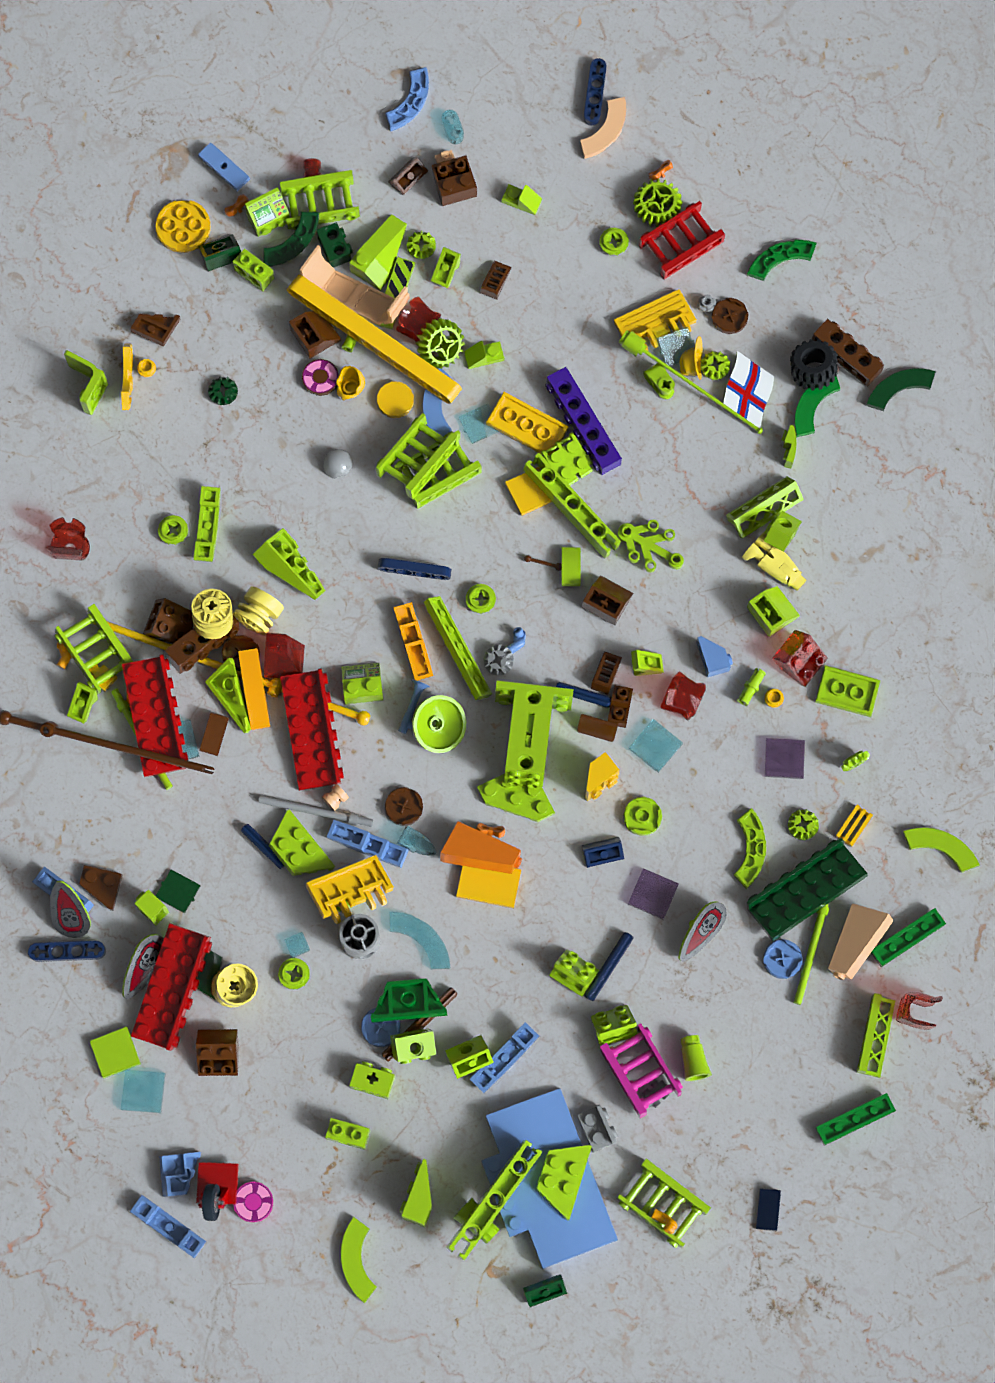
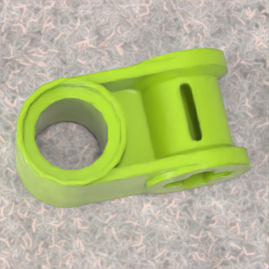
M656 363L643 372L646 381L653 387L660 398L670 399L674 395V380L661 364Z

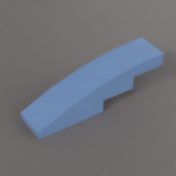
M333 820L327 834V838L370 857L376 855L380 861L402 868L409 851L407 848L372 835L368 831L337 820Z

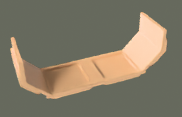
M317 245L300 269V275L374 324L393 323L410 299L406 286H404L396 298H393L336 271L322 257L319 245Z

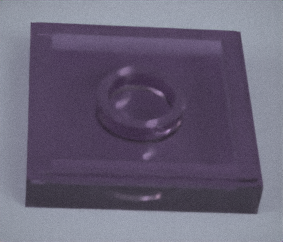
M766 738L764 777L803 779L805 740Z
M643 868L628 905L664 920L679 883Z

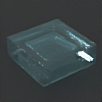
M303 932L284 939L292 958L310 951Z

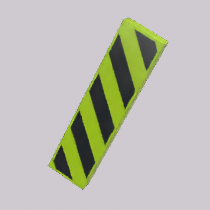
M397 257L385 294L396 298L404 286L408 287L415 267L414 261ZM397 317L395 318L393 323H381L378 326H382L393 330Z

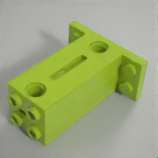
M496 681L495 702H499L501 705L513 704L504 783H508L511 786L527 785L529 788L543 787L552 709L560 712L571 711L574 689Z

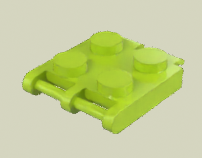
M573 432L561 442H555V445L548 450L541 451L546 461L569 485L579 480L576 476L577 473L580 478H583L593 471L590 467L592 464L590 458ZM569 440H572L571 442L562 447L564 443L568 442ZM555 449H558L557 451L553 452L548 456L550 452H552Z

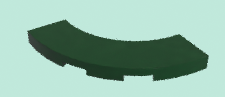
M301 211L299 224L290 238L277 246L263 248V262L268 266H275L298 256L308 246L316 232L319 212Z
M914 368L896 372L876 386L866 406L884 412L887 403L902 390L912 388L930 390L936 371Z

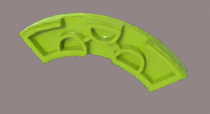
M752 808L737 819V823L742 828L746 839V854L742 865L733 875L745 889L757 878L766 855V840L763 826Z
M914 828L903 831L910 850L918 848L939 850L953 860L961 873L980 866L969 847L950 833L934 828Z
M353 1217L343 1237L341 1262L350 1288L361 1301L366 1303L377 1288L367 1276L361 1256L363 1242L370 1229Z

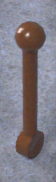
M530 555L524 557L526 562L531 561L554 567L557 571L562 570L561 563L553 564L531 558Z

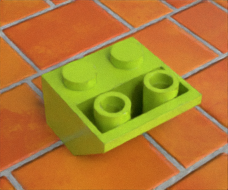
M778 586L764 590L751 599L747 605V609L768 637H771L800 617Z

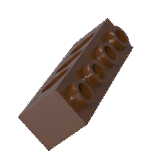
M827 319L813 333V341L819 339L822 343L826 341L829 346L832 345L837 354V363L868 387L884 368L882 360L869 353L864 345L858 344L851 334L842 331L836 322H831ZM830 338H837L839 342H833ZM850 349L853 353L848 354L845 350ZM859 361H865L867 365L863 366Z
M233 615L231 630L228 634L218 639L204 638L195 629H192L164 650L165 658H168L169 663L179 674L189 671L197 661L205 659L210 651L221 647L229 637H234L239 631V621ZM202 639L208 640L206 643L199 642ZM192 651L191 654H185L184 652Z

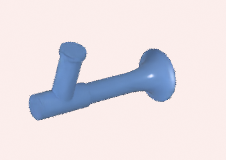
M411 680L414 683V692L398 730L404 734L407 733L408 728L412 730L411 720L421 693L424 689L430 688L427 684L416 680Z

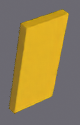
M503 392L486 421V425L540 454L541 451H546L553 447L555 442H561L569 429V426L506 392ZM555 449V450H553L552 452H550V453L548 454V456H549L550 454H552L553 452H555L557 449Z

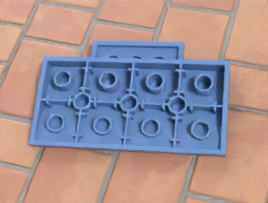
M561 1089L486 1115L499 1154L481 1160L490 1185L523 1140H527L532 1144L531 1147L526 1146L521 1154V1157L526 1161L534 1154L531 1151L533 1148L542 1151L539 1158L500 1210L509 1237L529 1231L542 1269L618 1240L588 1161L570 1220H565L563 1215L536 1191L547 1151L582 1146ZM516 1161L513 1168L518 1173L522 1170V1164ZM494 1194L495 1200L498 1204L499 1198L496 1194Z

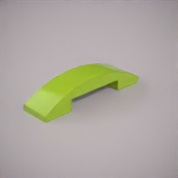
M201 486L197 541H195L194 561L213 562L219 522L221 488Z

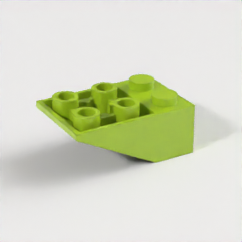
M423 1158L422 1163H417L414 1171L417 1177L415 1182H410L407 1189V1194H409L408 1200H403L399 1212L402 1214V1219L425 1227L432 1210L427 1160Z

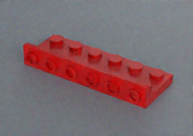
M161 654L159 655L160 657L122 664L138 748L188 760L187 752L183 753L182 745H185L183 733L179 734L178 726H182L180 715H176L174 709L178 707L176 696L171 694V689L174 688L172 677L168 678L167 670H170L168 658L164 659V655ZM140 756L144 778L186 769Z
M321 668L316 671L281 676L299 791L341 784L344 774L343 768L338 767L337 760H341L339 748L335 749L334 741H338L336 729L332 730L331 722H335L333 710L329 711L328 703H331L330 691L326 692L325 684H328L327 673H323Z
M169 923L131 1037L166 1048L168 1051L177 1048L180 1041V1036H178L180 1028H184L187 1020L184 1017L186 1010H190L193 1003L192 993L197 990L200 982L197 979L199 972H203L206 961H204L205 955L210 952L212 947L210 936Z

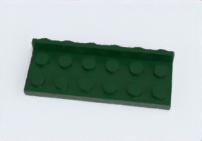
M842 838L832 840L822 851H816L806 862H800L794 870L784 873L778 881L768 884L759 894L752 895L746 902L747 910L770 939L775 941L865 879L868 873L846 848Z

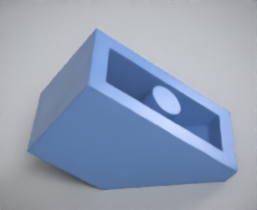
M702 636L697 637L696 644L707 678L729 672L733 662L731 655L726 653L725 648Z

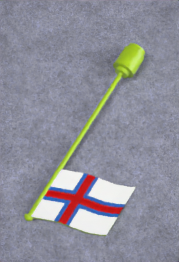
M625 331L619 340V343L622 344L621 347L634 356L645 353L758 431L757 434L763 432L761 422L765 406L772 391L773 375L737 351L735 366L727 383L722 403L645 350L647 348L645 345L646 340L633 331Z

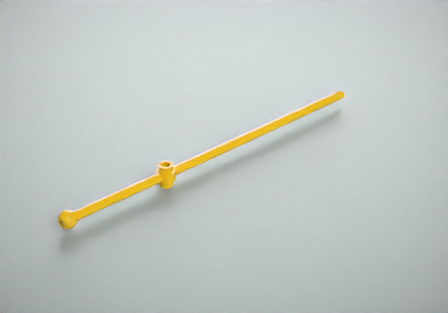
M107 621L113 632L163 650L172 645ZM186 651V652H184V653H185V654H191L192 652H191V651ZM207 657L197 661L215 669H218L223 664ZM237 671L238 677L242 678L241 671ZM275 675L271 680L263 678L264 686L268 687V695L277 698L280 693H283L281 676ZM332 702L328 703L329 710L356 719L358 724L362 726L369 723L371 715L367 711L357 712Z

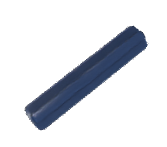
M558 682L556 685L558 688L574 689L573 698L603 707H609L611 697L562 682Z
M249 824L244 825L241 832L279 869H282L284 864L269 847L270 844Z

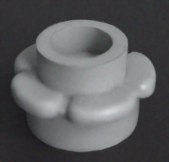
M711 295L700 297L698 299L700 310L703 312L712 311L716 305V300Z

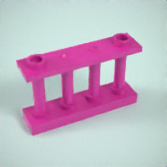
M640 1023L638 1025V1034L615 1047H609L605 1043L600 1046V1052L641 1119L647 1115L646 1109L648 1105L673 1091L677 1097L681 1096V1089L683 1087L678 1078H673L650 1039L652 1034L648 1027L644 1028ZM642 1040L645 1041L650 1050L625 1064L618 1063L616 1057H618L619 1053ZM652 1057L655 1058L660 1067L636 1081L628 1080L626 1074H628L629 1070ZM662 1074L666 1076L670 1083L669 1085L646 1098L638 1097L636 1093L638 1088Z

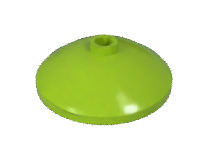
M435 695L425 699L420 703L413 715L412 730L414 737L421 747L430 752L445 753L454 749L461 742L466 732L465 712L456 700L448 696ZM433 720L436 721V725L434 727L432 726Z

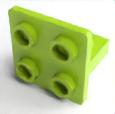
M566 949L555 962L549 976L582 997L598 974L599 969L591 962H586L580 958L577 953Z
M620 1005L614 1009L600 1011L590 1016L600 1046L605 1043L609 1045L638 1034L636 1021L628 1005Z

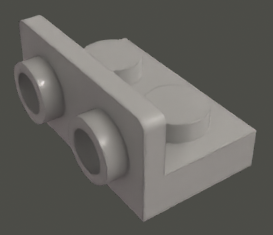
M599 1104L577 1115L588 1142L592 1146L593 1153L616 1142L615 1138L618 1136L613 1126L610 1127L607 1122L609 1115L605 1107L601 1108Z

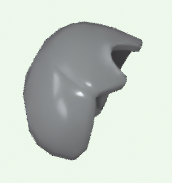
M342 449L332 450L323 460V470L326 475L333 479L346 476L352 469L353 460L347 451Z

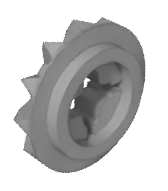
M503 645L491 646L483 658L484 667L489 673L494 675L506 674L511 670L514 663L511 650ZM496 655L504 657L501 660V666L498 663H492L496 659Z

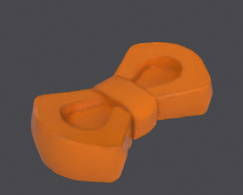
M667 160L662 163L660 168L648 174L650 180L655 181L660 176L664 178V173L673 168L672 162Z
M244 194L239 195L236 203L225 207V214L228 217L235 216L237 211L241 213V208L245 206V203L249 202L248 197Z
M479 823L476 826V830L490 836L494 835L501 838L505 835V828L503 826L490 827L483 823Z

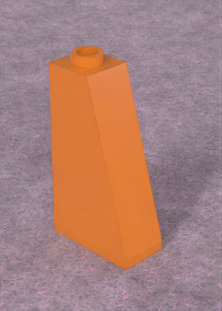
M459 821L440 854V861L444 863L512 874L515 868H519L522 858L520 857V849Z

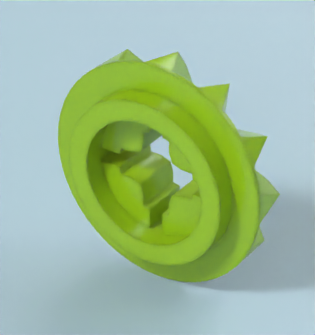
M609 228L600 236V246L603 252L608 253L610 256H618L622 252L624 253L628 247L629 239L622 229ZM612 236L613 239H615V241H619L617 242L616 247L613 246L612 243L609 244L611 242Z
M421 230L417 233L414 232L408 238L407 250L413 257L425 259L435 252V238L429 232L426 233ZM421 239H422L423 243L426 244V245H423L422 250H420L419 245H418V244L420 243Z
M712 351L705 354L701 360V370L706 377L719 380L729 373L730 361L727 355L722 354L721 351ZM714 359L718 364L720 363L718 370L711 366Z
M167 516L159 523L158 534L161 540L168 545H177L188 536V526L186 521L179 516ZM169 526L172 528L178 527L176 529L178 535L174 533L169 534Z
M476 584L467 591V607L473 612L482 614L489 612L494 607L496 595L488 585ZM480 592H482L483 598H486L482 606H480L478 600H475L479 598Z
M863 750L853 754L843 761L842 770L850 771L868 760L870 754L868 751L863 752Z
M798 809L791 814L788 820L790 833L800 840L812 838L819 828L817 817L807 809ZM801 817L804 822H810L806 826V831L803 826H798L801 823Z
M290 958L281 964L278 977L286 988L298 990L308 982L310 970L303 960ZM297 966V973L301 976L295 977L293 982H291V975L287 972H293Z

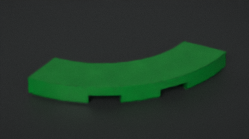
M808 240L777 243L769 247L761 255H758L751 264L747 276L764 281L768 273L782 262L793 259L811 261L817 243Z
M835 377L833 383L830 382L828 387L823 386V389L820 390L818 388H815V390L808 388L803 393L795 413L794 427L796 438L815 433L814 414L818 405L827 396L841 389L837 377Z

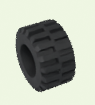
M810 339L809 342L803 341L802 345L798 344L795 347L796 350H793L792 356H790L793 380L794 382L797 381L798 386L803 385V389L806 390L808 388H811V390L818 388L820 390L823 389V386L828 387L830 382H834L838 374L837 354L832 345L829 346L826 341L822 343L819 339L817 341ZM812 362L821 363V365L818 367L806 366L807 364Z

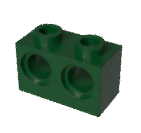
M337 222L316 230L317 238L327 261L333 268L351 261L353 250L350 243L346 244L345 242L346 234L343 227L339 228ZM330 235H335V236H336V238H334V239H330V238H328V237H329ZM336 251H343L340 255L335 254Z

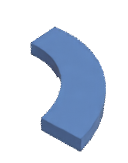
M427 67L409 72L411 85L406 100L395 109L385 113L390 131L399 129L409 123L422 109L429 90Z
M438 369L439 371L450 377L443 369ZM425 389L423 413L426 415V425L444 437L452 429L443 416L442 400Z

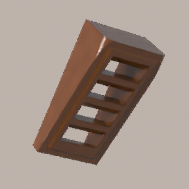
M494 261L480 288V293L497 300L511 271V267ZM496 267L504 269L505 272L496 270ZM493 273L501 275L502 278L494 276ZM494 279L496 281H499V284L490 280ZM488 284H490V285H492V286H495V287H497V288H496V289L491 288V287L488 286Z
M604 651L592 680V690L609 694L622 657ZM605 660L610 661V662H613V663H616V664H615V665H612V664L606 663ZM604 667V668H607V669H610V670H613V671L611 672V671H608V670H605V669H602V668ZM600 674L610 677V679L600 676Z

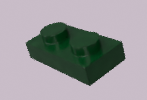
M561 1274L523 1288L529 1308L567 1294Z

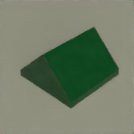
M233 234L198 246L208 272L233 263L235 258L241 253L240 246Z

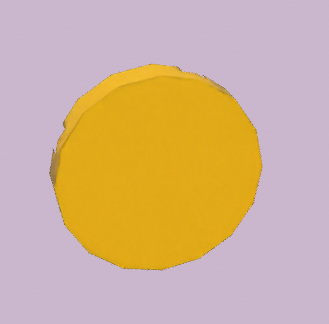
M390 382L380 388L377 394V405L379 410L387 415V417L401 418L406 416L413 407L414 395L406 384Z

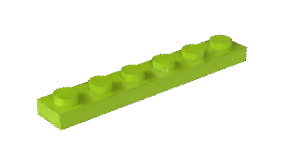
M441 597L427 598L423 603L450 651L454 662L458 666L463 679L466 681L475 700L488 698L492 695V692Z

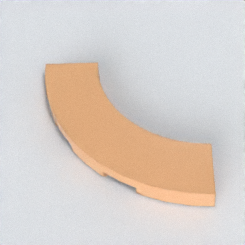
M625 97L607 100L608 115L603 126L594 135L580 140L584 159L603 152L620 135L626 118Z

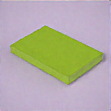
M825 665L815 703L871 717L880 680Z

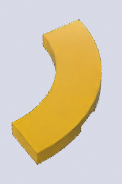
M125 343L123 346L122 410H129L132 402V397H129L133 391V349L131 343Z

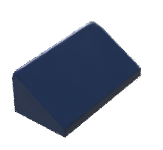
M619 837L582 845L587 868L625 859Z
M760 1189L756 1229L777 1231L781 1190Z

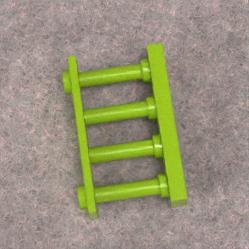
M352 170L280 182L282 196L288 197L292 218H286L288 229L296 230L300 221L295 195L305 193L309 212H317L313 192L317 190L324 191L328 210L327 212L319 213L318 224L341 220L352 221L359 218V206L353 207L349 186L354 184ZM332 188H342L345 209L335 210L331 192Z
M423 413L413 420L411 427L388 454L376 464L378 477L381 478L385 472L389 473L405 484L406 494L412 500L459 446L458 436L454 433H451L448 437H443L426 425V415ZM422 431L439 442L440 447L436 451H432L414 438ZM408 445H411L429 457V460L421 465L404 454L403 451ZM398 458L415 469L417 474L409 479L391 465Z
M459 430L451 431L444 436L448 437L451 433H454L458 436V440L461 439ZM436 442L427 448L436 451L440 447V443ZM459 445L455 452L464 465L463 469L458 472L454 471L448 460H446L442 466L448 474L447 478L441 481L434 474L430 479L431 487L426 490L422 489L413 499L416 508L419 509L482 473V466L479 461L470 462ZM418 452L410 458L422 465L426 463L425 459L428 457ZM401 460L395 464L394 468L401 473L403 472L409 479L414 477L409 469L411 468L409 465Z
M93 604L88 607L86 618L65 631H62L59 626L55 627L56 634L54 636L59 644H64L88 680L86 682L87 686L96 689L98 695L101 693L100 684L123 671L122 664L134 661L97 606ZM90 623H95L99 628L97 633L73 647L67 638ZM106 639L110 644L108 649L85 663L81 660L78 653L97 641ZM112 654L117 655L120 659L119 664L94 679L89 669Z
M646 1158L640 1166L643 1168V1174L625 1198L621 1194L617 1197L619 1200L618 1205L626 1211L631 1209L668 1238L667 1242L674 1248L678 1246L682 1248L685 1245L680 1240L696 1217L701 1214L706 1215L711 1207ZM654 1176L659 1180V1186L640 1210L631 1202L648 1179H652ZM669 1189L676 1194L674 1195L675 1199L667 1208L665 1214L672 1217L680 1204L685 1201L692 1205L690 1208L691 1212L674 1235L664 1231V1224L656 1222L648 1216L665 1190L668 1191Z

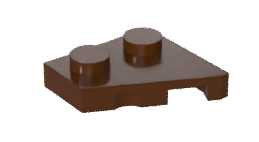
M139 314L130 329L132 333L164 347L178 325L180 316L163 317V314Z
M84 865L79 885L110 911H114L123 875Z

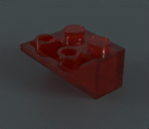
M794 630L772 659L782 671L806 687L827 661L828 657L811 635Z

